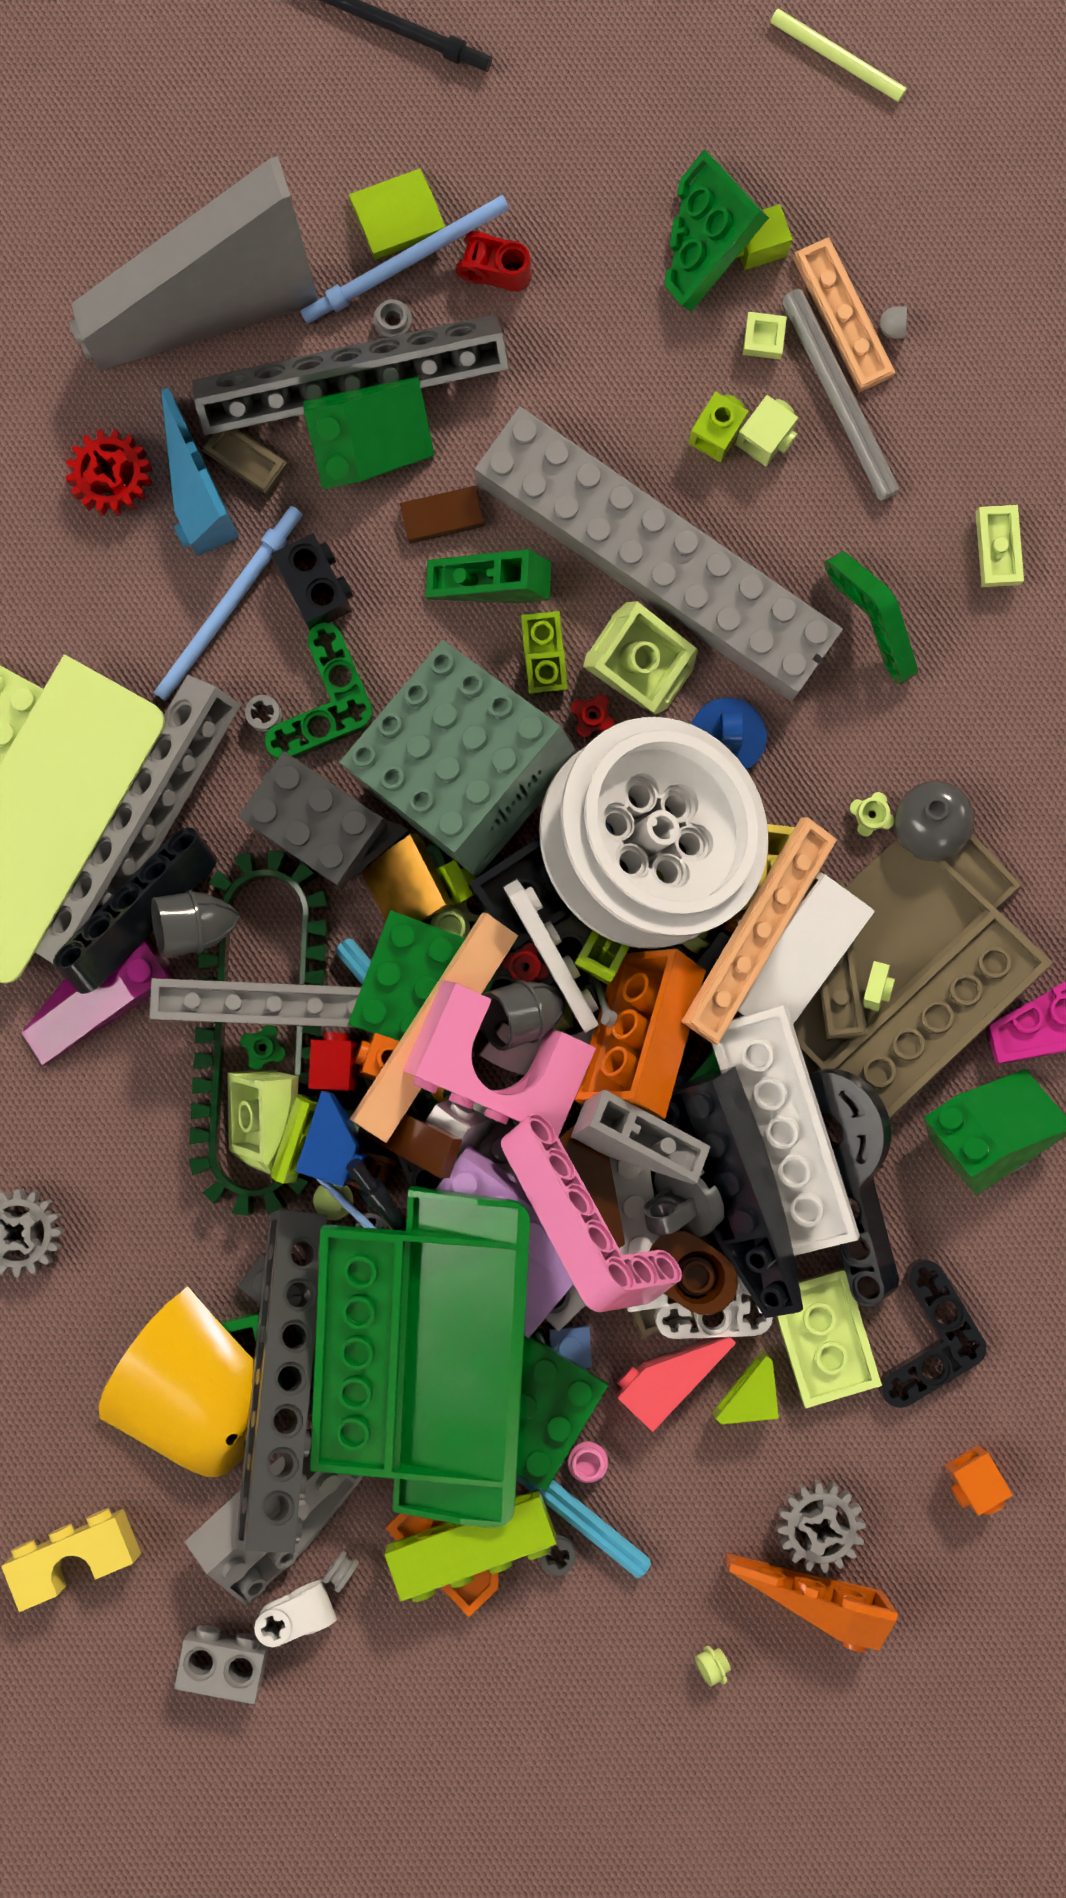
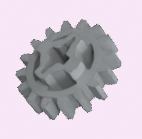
M24 1188L15 1189L13 1198L8 1191L0 1193L1 1275L7 1273L11 1267L13 1268L14 1277L23 1276L26 1268L31 1274L40 1271L38 1261L45 1265L52 1263L54 1260L48 1252L58 1251L62 1248L60 1243L54 1241L55 1236L65 1233V1229L55 1227V1221L59 1220L62 1214H51L49 1209L54 1202L50 1199L40 1203V1192L38 1191L31 1192L27 1198ZM12 1206H24L30 1210L23 1215H18L9 1208ZM41 1224H43V1227H44V1238H43V1239L40 1237V1225H41ZM23 1225L25 1228L21 1233L23 1239L16 1240L14 1237L17 1233L15 1226ZM15 1250H20L24 1255L28 1254L30 1257L16 1259L8 1255Z
M814 1480L813 1490L809 1491L802 1483L799 1484L800 1495L798 1497L789 1493L785 1496L790 1503L789 1508H778V1513L785 1519V1522L776 1524V1529L778 1533L787 1535L780 1540L783 1549L793 1548L789 1555L791 1560L796 1563L803 1557L804 1567L808 1571L812 1570L815 1563L819 1564L823 1573L828 1572L830 1562H834L839 1569L844 1568L841 1558L847 1555L855 1559L857 1556L851 1548L852 1545L864 1544L863 1538L856 1533L857 1530L866 1528V1523L863 1519L855 1518L862 1511L858 1503L849 1504L852 1498L849 1491L844 1490L837 1495L838 1486L832 1481L826 1490L823 1489L819 1480ZM813 1501H817L815 1505L807 1509H802L807 1504ZM837 1505L844 1511L846 1525L836 1520ZM824 1518L830 1528H820L818 1533H816L812 1525L814 1523L821 1524ZM795 1527L806 1533L804 1539L805 1546L798 1542L795 1535ZM838 1543L834 1548L825 1551L826 1548Z

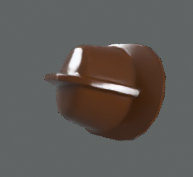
M675 1231L671 1234L662 1235L651 1245L649 1251L664 1250L677 1261L681 1269V1280L664 1293L665 1295L699 1315H713L724 1310L733 1301L738 1289L737 1273L733 1264L712 1246L686 1231Z

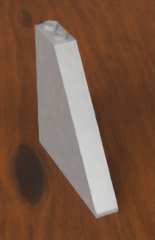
M278 156L268 159L71 303L75 319L69 321L76 343L81 344L86 359L93 358L99 370H105L301 310L318 300L293 203Z

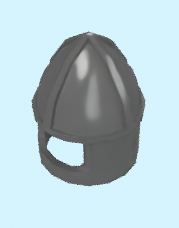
M188 890L182 894L154 897L151 901L154 937L162 958L194 952L201 954L203 950L215 946L230 934L240 919L239 912L231 905L207 893H197Z
M524 980L513 981L510 985L483 994L492 1000L481 1023V1027L488 1041L497 1050L506 1051L526 1043L538 1042L546 1033L552 1030L564 1014L565 998L557 988L544 983L526 982ZM506 1020L509 1021L510 1026L508 1044L499 1038L494 1028L495 1024Z

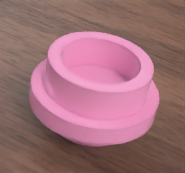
M591 1441L577 1444L568 1456L569 1471L580 1482L593 1483L604 1476L608 1467V1458L605 1450L599 1444Z

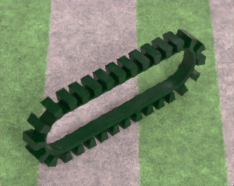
M268 850V869L257 870L254 855L250 852L234 857V860L244 874L234 883L218 870L208 884L226 892L223 901L231 906L240 890L250 882L258 879H280L295 889L303 908L299 985L327 986L328 972L326 970L309 972V959L328 963L329 959L328 946L310 947L311 935L330 938L329 921L311 922V910L331 909L327 893L321 890L307 897L302 889L317 878V876L302 861L292 877L287 876L283 871L289 857L283 852ZM230 934L218 943L219 956L203 952L199 954L198 968L202 970L218 968L217 981L228 982ZM198 977V980L202 981H215L211 979ZM215 1022V1031L195 1027L194 1044L214 1042V1056L194 1052L193 1069L213 1067L212 1080L193 1077L192 1094L212 1092L211 1105L191 1102V1119L210 1117V1130L199 1127L190 1128L189 1145L209 1142V1157L189 1159L192 1175L211 1168L218 1181L202 1193L213 1204L220 1202L228 1189L239 1194L232 1210L234 1214L252 1215L253 1196L264 1195L267 1214L288 1206L278 1191L284 1185L283 1183L276 1182L269 1187L261 1189L246 1188L232 1181L221 1166L219 1138L225 1022ZM297 1025L295 1076H299L298 1094H303V1084L309 1085V1072H304L305 1059H310L311 1046L305 1047L306 1033L323 1037L325 1027ZM320 1095L311 1096L313 1098H316L318 1103ZM298 1173L296 1182L287 1184L298 1195H301L312 1179Z

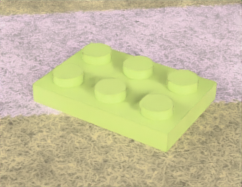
M845 1268L800 1280L799 1286L803 1310L798 1313L776 1316L803 1407L805 1409L882 1386L857 1301L853 1298L850 1291Z

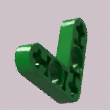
M844 551L824 562L825 570L834 586L869 616L883 663L892 679L896 683L902 684L917 675L918 667L901 610L891 590Z
M324 622L315 625L308 633L307 638L309 649L331 702L278 723L268 730L265 736V746L271 756L277 760L283 752L280 747L274 748L273 746L278 742L277 736L281 733H284L287 738L298 735L294 728L298 725H301L302 733L309 743L302 746L300 738L289 743L290 750L286 753L294 758L363 731L373 721V708L339 629L331 623ZM326 633L329 638L336 637L331 642L336 657L344 653L345 657L330 661L323 646L316 647V644L321 642L319 636ZM322 661H329L325 666H322ZM344 667L350 670L352 677L348 685L345 687H335L331 684L330 674L334 669ZM356 703L358 708H366L361 713L362 720L359 722H355L352 717L341 720L345 728L339 731L337 722L330 713L337 710L339 717H342L350 712L349 706ZM318 717L327 719L331 726L329 733L322 738L313 737L309 733V724Z

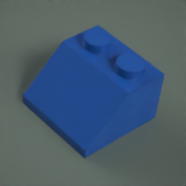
M321 1091L295 1172L344 1187L351 1183L353 1179L346 1169L347 1164L353 1159L359 1158L365 1165L367 1155L361 1153L363 1142L353 1122L349 1120L350 1116L338 1093Z

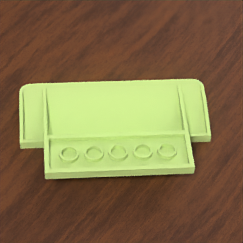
M65 654L44 689L0 666V983L3 984L16 981L24 972L165 726L164 714L156 705Z

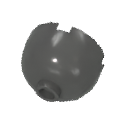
M932 780L916 785L904 795L896 809L894 829L898 842L903 848L905 846L908 851L912 852L916 858L939 862L953 858L966 846L973 833L975 816L969 798L960 788L948 782Z

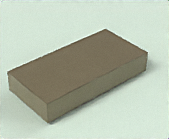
M239 429L214 433L201 450L206 457L265 497L269 495L289 467L285 460Z

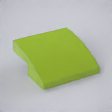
M420 168L349 194V199L361 230L365 234L374 260L410 248L445 228L435 199Z
M298 1094L295 1097L270 1174L277 1182L283 1184L296 1182L298 1172H295L317 1106L316 1098L304 1094Z

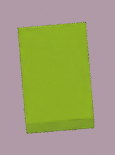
M592 930L575 962V966L577 969L609 985L630 946L614 942Z
M762 1350L712 1411L714 1418L722 1425L779 1419L773 1361Z

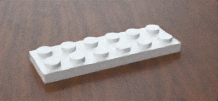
M787 1004L732 1019L718 1044L712 1043L720 1070L736 1067L774 1172L788 1224L794 1256L858 1240L860 1234Z

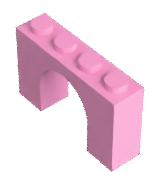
M442 980L403 1071L416 1076L413 1081L414 1085L434 1094L438 1087L451 1092L448 1100L469 1109L472 1108L474 1102L487 1108L484 1116L505 1125L509 1118L521 1122L532 1113L539 1114L551 1124L557 1136H559L596 1047L563 1032L550 1030L543 1036L528 1072L519 1082L505 1089L489 1090L481 1083L474 1071L472 1047L492 999L458 983Z

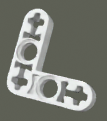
M739 1276L735 1297L723 1310L724 1319L717 1327H707L703 1324V1315L694 1312L696 1328H691L690 1320H678L676 1327L670 1328L668 1322L663 1320V1317L670 1315V1310L676 1309L679 1316L682 1317L691 1316L690 1310L673 1299H668L669 1307L657 1308L654 1314L655 1323L659 1331L667 1338L673 1339L762 1335L771 1326L773 1317L765 1318L764 1315L763 1317L756 1318L755 1325H750L747 1318H743L744 1314L750 1313V1300L748 1297L742 1298L741 1295H750ZM755 1303L756 1309L759 1311V1313L762 1314L759 1307Z

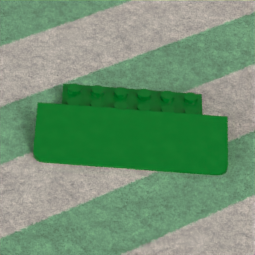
M410 1186L407 1200L406 1231L323 1225L321 1227L310 1471L394 1478L393 1512L460 1525L501 1527L511 1520L515 1510L530 1241V1215L521 1203L511 1199Z

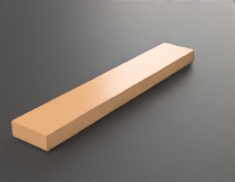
M800 818L681 1021L711 1043L718 1044L837 841L835 837L810 818Z
M488 913L480 915L349 1120L387 1143L421 1090L420 1087L413 1084L416 1076L404 1072L403 1069L442 980L458 983L482 994L516 941L517 934Z

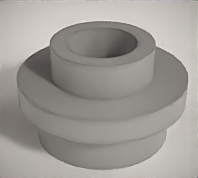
M386 300L374 312L375 328L385 338L408 333L412 326L411 311L401 301ZM392 316L400 319V322L394 326L388 325L386 321Z

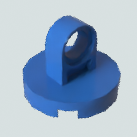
M729 697L712 700L698 711L691 722V725L709 733L724 744L739 759L746 770L757 763L765 750L767 732L764 720L754 707L743 700Z

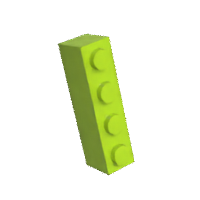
M540 1488L515 1497L513 1517L507 1524L501 1527H482L446 1522L387 1544L384 1555L400 1601L411 1598L413 1602H420L432 1597L436 1593L435 1589L450 1584L451 1588H458L474 1580L473 1575L489 1570L490 1574H495L510 1568L513 1565L512 1561L527 1556L529 1560H533L547 1555L551 1552L550 1547L557 1545L556 1533Z

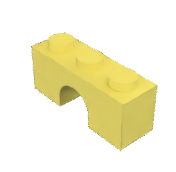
M109 1508L103 1509L87 1517L88 1524L73 1529L72 1524H68L48 1534L49 1541L36 1546L35 1541L31 1540L12 1549L11 1553L13 1556L1 1567L18 1611H24L61 1593L67 1586L61 1569L62 1560L66 1556H78L84 1559L90 1566L95 1580L133 1564L141 1555V1551L124 1509L112 1514Z

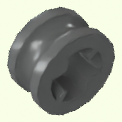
M556 1534V1544L559 1550L567 1549L569 1555L564 1554L565 1562L562 1564H558L555 1559L548 1560L546 1555L540 1557V1563L546 1572L559 1576L566 1574L572 1569L575 1564L576 1555L572 1541L565 1535Z

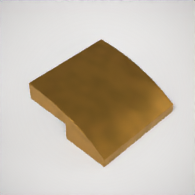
M410 834L373 861L362 873L385 921L390 910L429 924L430 918L453 905L418 834Z

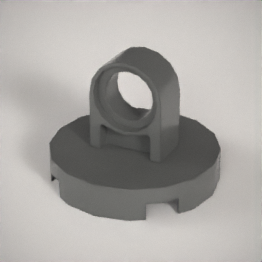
M657 1172L655 1173L654 1189L656 1196L649 1200L643 1208L646 1227L650 1233L667 1235L681 1228L690 1234L701 1237L711 1233L724 1219V1205L715 1185L709 1189L700 1177L698 1182L693 1185Z

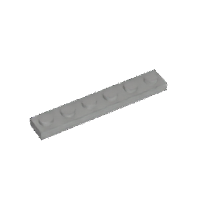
M152 978L150 1019L356 1028L348 1025L361 987Z

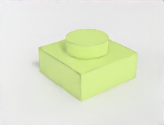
M748 312L742 355L780 360L783 353L787 316Z
M876 961L873 962L863 1000V1008L879 1012L881 1001H890L895 982L894 978L888 977L890 965Z

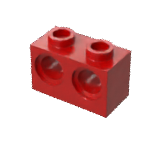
M324 1032L323 1040H311L308 1089L364 1092L365 1080L363 1077L357 1076L360 1065L354 1063L360 1043L356 1042L355 1035Z

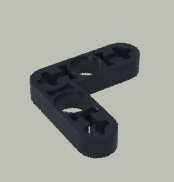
M928 1259L913 1261L906 1270L905 1280L939 1340L882 1375L880 1379L882 1386L879 1387L880 1394L886 1402L897 1408L910 1406L979 1364L986 1355L985 1340L944 1271L938 1264ZM921 1268L928 1272H934V1275L930 1277V1282L935 1290L941 1291L943 1287L946 1290L945 1293L934 1295L927 1303L925 1297L932 1296L931 1292L925 1285L916 1284V1280L920 1278L918 1270ZM944 1301L952 1302L956 1308L955 1318L949 1323H940L935 1316L936 1307ZM965 1322L966 1327L959 1328ZM959 1328L965 1339L969 1341L975 1340V1344L971 1347L973 1354L969 1357L964 1353L958 1354L957 1350L962 1347L961 1342L953 1333L947 1338L946 1332ZM931 1356L940 1358L943 1364L941 1374L933 1379L925 1377L922 1372L923 1362ZM913 1368L915 1376L923 1383V1386L918 1388V1385L912 1381L903 1388L905 1392L903 1397L900 1398L895 1393L889 1395V1391L893 1389L891 1381L896 1378L902 1383L908 1381L913 1377L907 1370Z

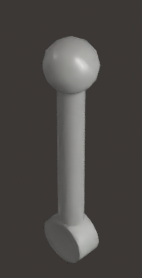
M587 974V980L593 984L603 1012L601 1023L612 1027L616 1023L617 1013L610 1010L600 980Z

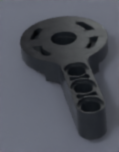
M839 1069L812 1071L809 1073V1077L822 1118L827 1114L831 1115L840 1122L843 1128L842 1141L834 1142L830 1140L848 1200L850 1198L855 1200L860 1209V1213L852 1209L860 1237L867 1241L870 1252L866 1251L861 1246L859 1239L839 1245L850 1291L853 1298L859 1304L867 1307L876 1306L894 1293L899 1285V1276L873 1179L876 1173L884 1167L883 1163L889 1152L891 1143L889 1115L876 1091L860 1077ZM843 1090H845L844 1095H846L852 1101V1103L857 1108L858 1113L856 1112L853 1105L849 1102V1100L842 1095ZM860 1135H864V1136H865V1146H864V1150H863V1153H862V1156H861V1159H862L863 1161H865V1163H863V1162H861V1161L859 1160V1157H860V1154H861V1151H862V1147H863V1136H860ZM869 1276L878 1282L880 1290L872 1286Z

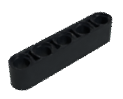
M188 827L174 833L55 954L53 959L54 967L78 993L87 994L101 986L153 932L151 916L152 898L182 894L188 890L193 891L215 868L217 857L194 828Z

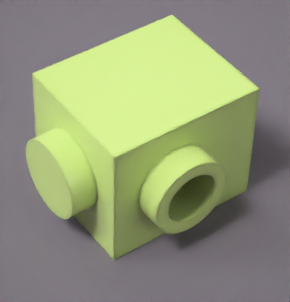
M766 395L739 431L735 445L766 467L778 450L784 454L798 434L793 430L798 417L794 414V410L788 403L781 399L774 400Z

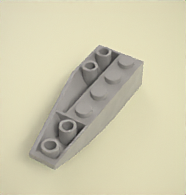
M310 1446L308 1456L303 1458L302 1474L306 1475L307 1480L306 1494L303 1500H299L298 1517L302 1519V1536L298 1544L295 1543L294 1553L244 1551L234 1548L240 1491L185 1541V1544L205 1573L246 1606L253 1598L258 1597L265 1590L266 1586L284 1569L290 1567L295 1562L296 1558L310 1545L364 1476L310 1471ZM280 1457L269 1466L273 1475L276 1476L283 1471L285 1466L284 1457ZM276 1495L271 1496L265 1504V1513L269 1519L274 1518L280 1511V1500Z

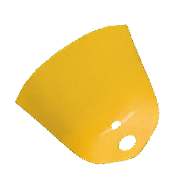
M186 1287L147 1323L116 1366L103 1390L98 1405L99 1418L194 1473L206 1477H219L228 1474L244 1459V1442L247 1434L254 1360L202 1304L191 1289ZM231 1434H237L238 1436L233 1445H228L226 1443L227 1437Z

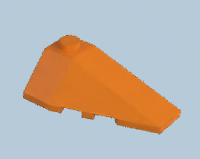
M726 1553L725 1563L729 1572L835 1639L842 1641V1645L847 1649L856 1652H866L867 1648L880 1650L896 1623L898 1613L881 1590Z

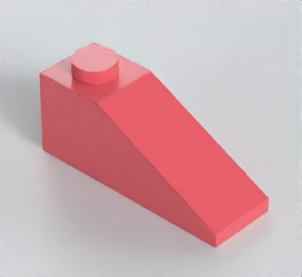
M730 1336L709 1338L645 1361L637 1369L632 1365L616 1382L620 1386L616 1390L617 1398L653 1432L727 1354L736 1342Z

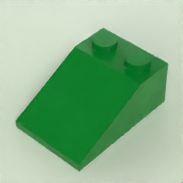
M419 377L303 401L304 414L322 489L361 482L435 455Z
M1026 1069L956 1095L923 1117L928 1137L975 1196L1066 1137V1115Z

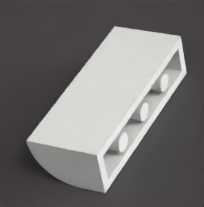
M818 872L739 1007L738 1012L746 1016L787 1004L792 1023L794 1024L875 910L830 877Z

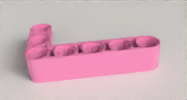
M536 1113L528 1115L502 1138L501 1147L581 1299L590 1309L595 1312H606L649 1304L681 1280L682 1273L679 1264L664 1250L622 1255L554 1128L543 1116Z

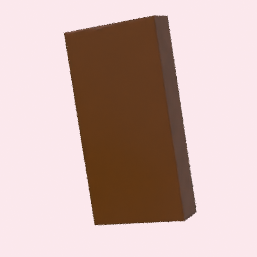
M475 486L400 503L409 544L484 527Z

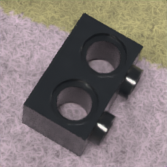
M314 533L271 553L309 630L319 623H330L352 612L348 599L354 596L344 576L336 578L330 566L335 564L336 560L326 541L319 544ZM305 557H312L317 560L314 568L309 571L297 569L299 561ZM330 591L334 594L331 603L325 606L314 603L318 593Z

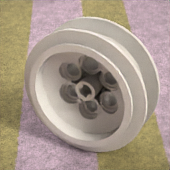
M641 717L621 722L602 732L586 747L574 754L559 769L547 789L540 814L539 835L542 857L546 871L560 898L574 915L589 928L614 942L631 947L657 949L679 945L728 921L750 900L757 889L766 865L768 853L767 820L761 797L749 773L739 759L718 739L694 725L675 719ZM628 795L634 798L637 807L631 804ZM665 805L669 807L672 814L665 810ZM605 822L613 827L614 835L607 830ZM679 842L685 847L686 854L681 851ZM619 860L625 862L628 867V873L623 871ZM656 869L664 876V882L658 878Z

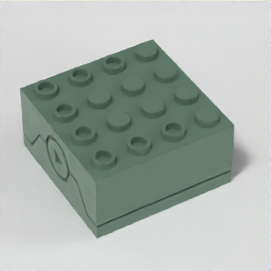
M442 639L339 763L368 793L448 856L456 860L457 863L471 874L479 877L541 803L556 773L577 751L561 725Z

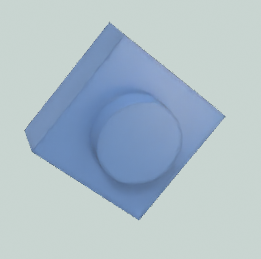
M589 1325L565 1326L559 1331L554 1327H549L550 1346L552 1349L583 1368H592Z

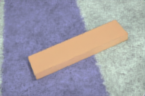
M825 238L795 252L793 260L858 393L893 378L895 370L830 238Z

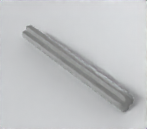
M796 289L787 293L784 296L783 305L878 499L885 500L894 496L899 490V486L803 291Z

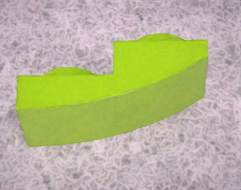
M560 611L521 615L529 694L568 690Z

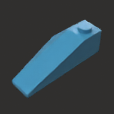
M169 387L161 390L174 511L180 522L174 526V529L183 547L191 545L196 555L199 556L238 538L239 535Z

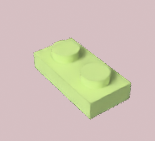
M1018 505L979 507L976 510L981 587L1021 585L1024 582Z

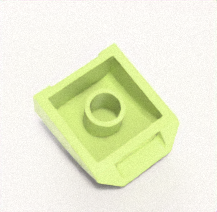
M638 601L626 602L612 615L610 621L586 654L583 667L631 701L656 715L668 709L692 673L698 650Z
M277 1070L227 1072L229 1151L248 1166L271 1174L295 1097L298 1095L299 1076L278 1072Z

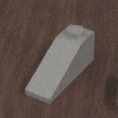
M605 1089L584 1102L571 1134L572 1138L606 1156L693 1185L699 1180L711 1147Z

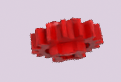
M99 429L97 430V439L93 441L90 437L84 435L83 441L85 446L81 449L73 445L71 448L77 456L76 460H66L65 463L74 472L65 476L69 485L75 486L71 490L73 496L77 500L83 499L82 504L88 511L96 505V510L101 516H105L108 508H112L116 516H121V506L127 505L132 511L136 509L132 500L135 497L145 500L147 496L141 487L152 485V480L145 474L152 470V465L149 460L144 459L147 453L141 445L135 447L136 441L131 435L126 436L122 441V436L117 429H113L110 437H106L103 431ZM106 450H117V451H115V452H109V451H106ZM103 463H105L109 469H112L114 473L113 476L116 479L115 483L110 479V477H107L104 473L105 469L102 466ZM133 474L131 482L128 485L129 477ZM103 493H109V494H114V495L103 496L102 494H103Z

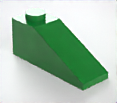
M530 549L427 560L425 598L429 600L500 603L550 600L551 561Z

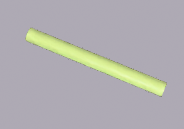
M779 8L772 16L770 23L895 101L899 102L907 89L902 84Z

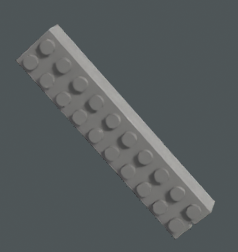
M520 406L474 469L475 481L478 486L791 702L843 630L839 625Z

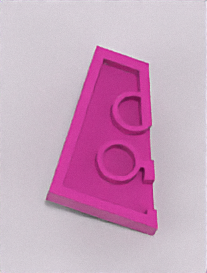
M1066 982L1061 983L1047 993L991 1023L986 1028L996 1066L1066 1052Z

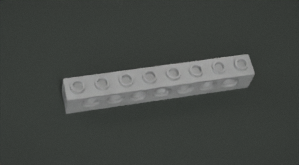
M187 674L164 714L165 726L35 953L53 964V959L58 950L159 849L240 708V703L217 687Z

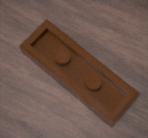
M408 1110L387 1143L360 1126L358 1129V1133L439 1178L450 1179L462 1142L461 1138Z

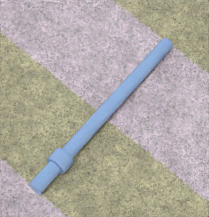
M503 194L342 287L337 284L326 290V296L300 310L307 324H310L332 310H335L336 313L349 306L348 301L508 211L510 208Z
M290 506L275 528L267 530L260 540L262 543L261 547L153 692L165 702L169 699L272 558L271 553L287 545L288 541L286 538L303 516L298 509Z

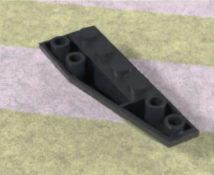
M736 1067L705 1074L674 1086L666 1118L661 1120L711 1146L702 1169L705 1173L700 1178L709 1189L714 1185L716 1186L724 1205V1219L711 1233L728 1260L733 1264L735 1271L765 1318L802 1311L803 1304L796 1262L780 1193L764 1141Z

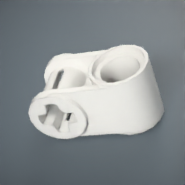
M317 1580L266 1604L256 1620L255 1635L263 1645L277 1647L303 1635L320 1631L333 1624L337 1617L322 1580ZM270 1616H273L275 1621L283 1620L280 1631H277L275 1626H267Z

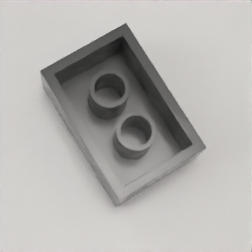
M285 751L282 752L238 816L247 825L342 890L387 826L382 817Z

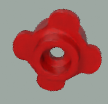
M598 694L592 700L583 701L578 699L573 702L571 711L577 717L578 726L576 731L580 736L589 737L591 734L600 731L604 732L614 726V719L609 716L607 709L609 700L605 695ZM594 712L597 717L590 719L589 714Z
M531 943L525 944L522 950L514 955L507 954L502 961L503 968L509 970L513 981L544 980L549 974L546 964H543L538 956L536 946ZM523 963L529 964V969L527 971H524L522 969Z

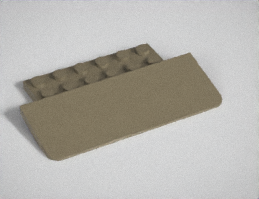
M973 833L969 842L957 855L939 862L916 858L905 846L903 848L898 839H896L845 887L847 891L875 910L853 941L862 1001L864 1000L874 961L890 965L888 977L895 979L890 1001H881L879 1012L864 1008L867 1036L827 1041L819 989L793 1024L808 1073L820 1069H839L860 1077L879 1095L886 1107L889 1119L903 1108L1053 964L1040 949L998 911L1021 888V884ZM737 1011L733 1019L742 1017L744 1015Z

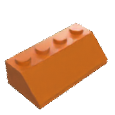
M678 949L626 953L612 982L607 985L605 991L610 1010L617 1013L616 1023L612 1027L603 1025L601 1023L603 1012L600 1008L597 1018L599 1025L594 1028L590 1045L596 1047V1050L574 1100L584 1104L587 1099L605 1089L659 1119H665L690 1030L681 1021L702 986L706 970Z

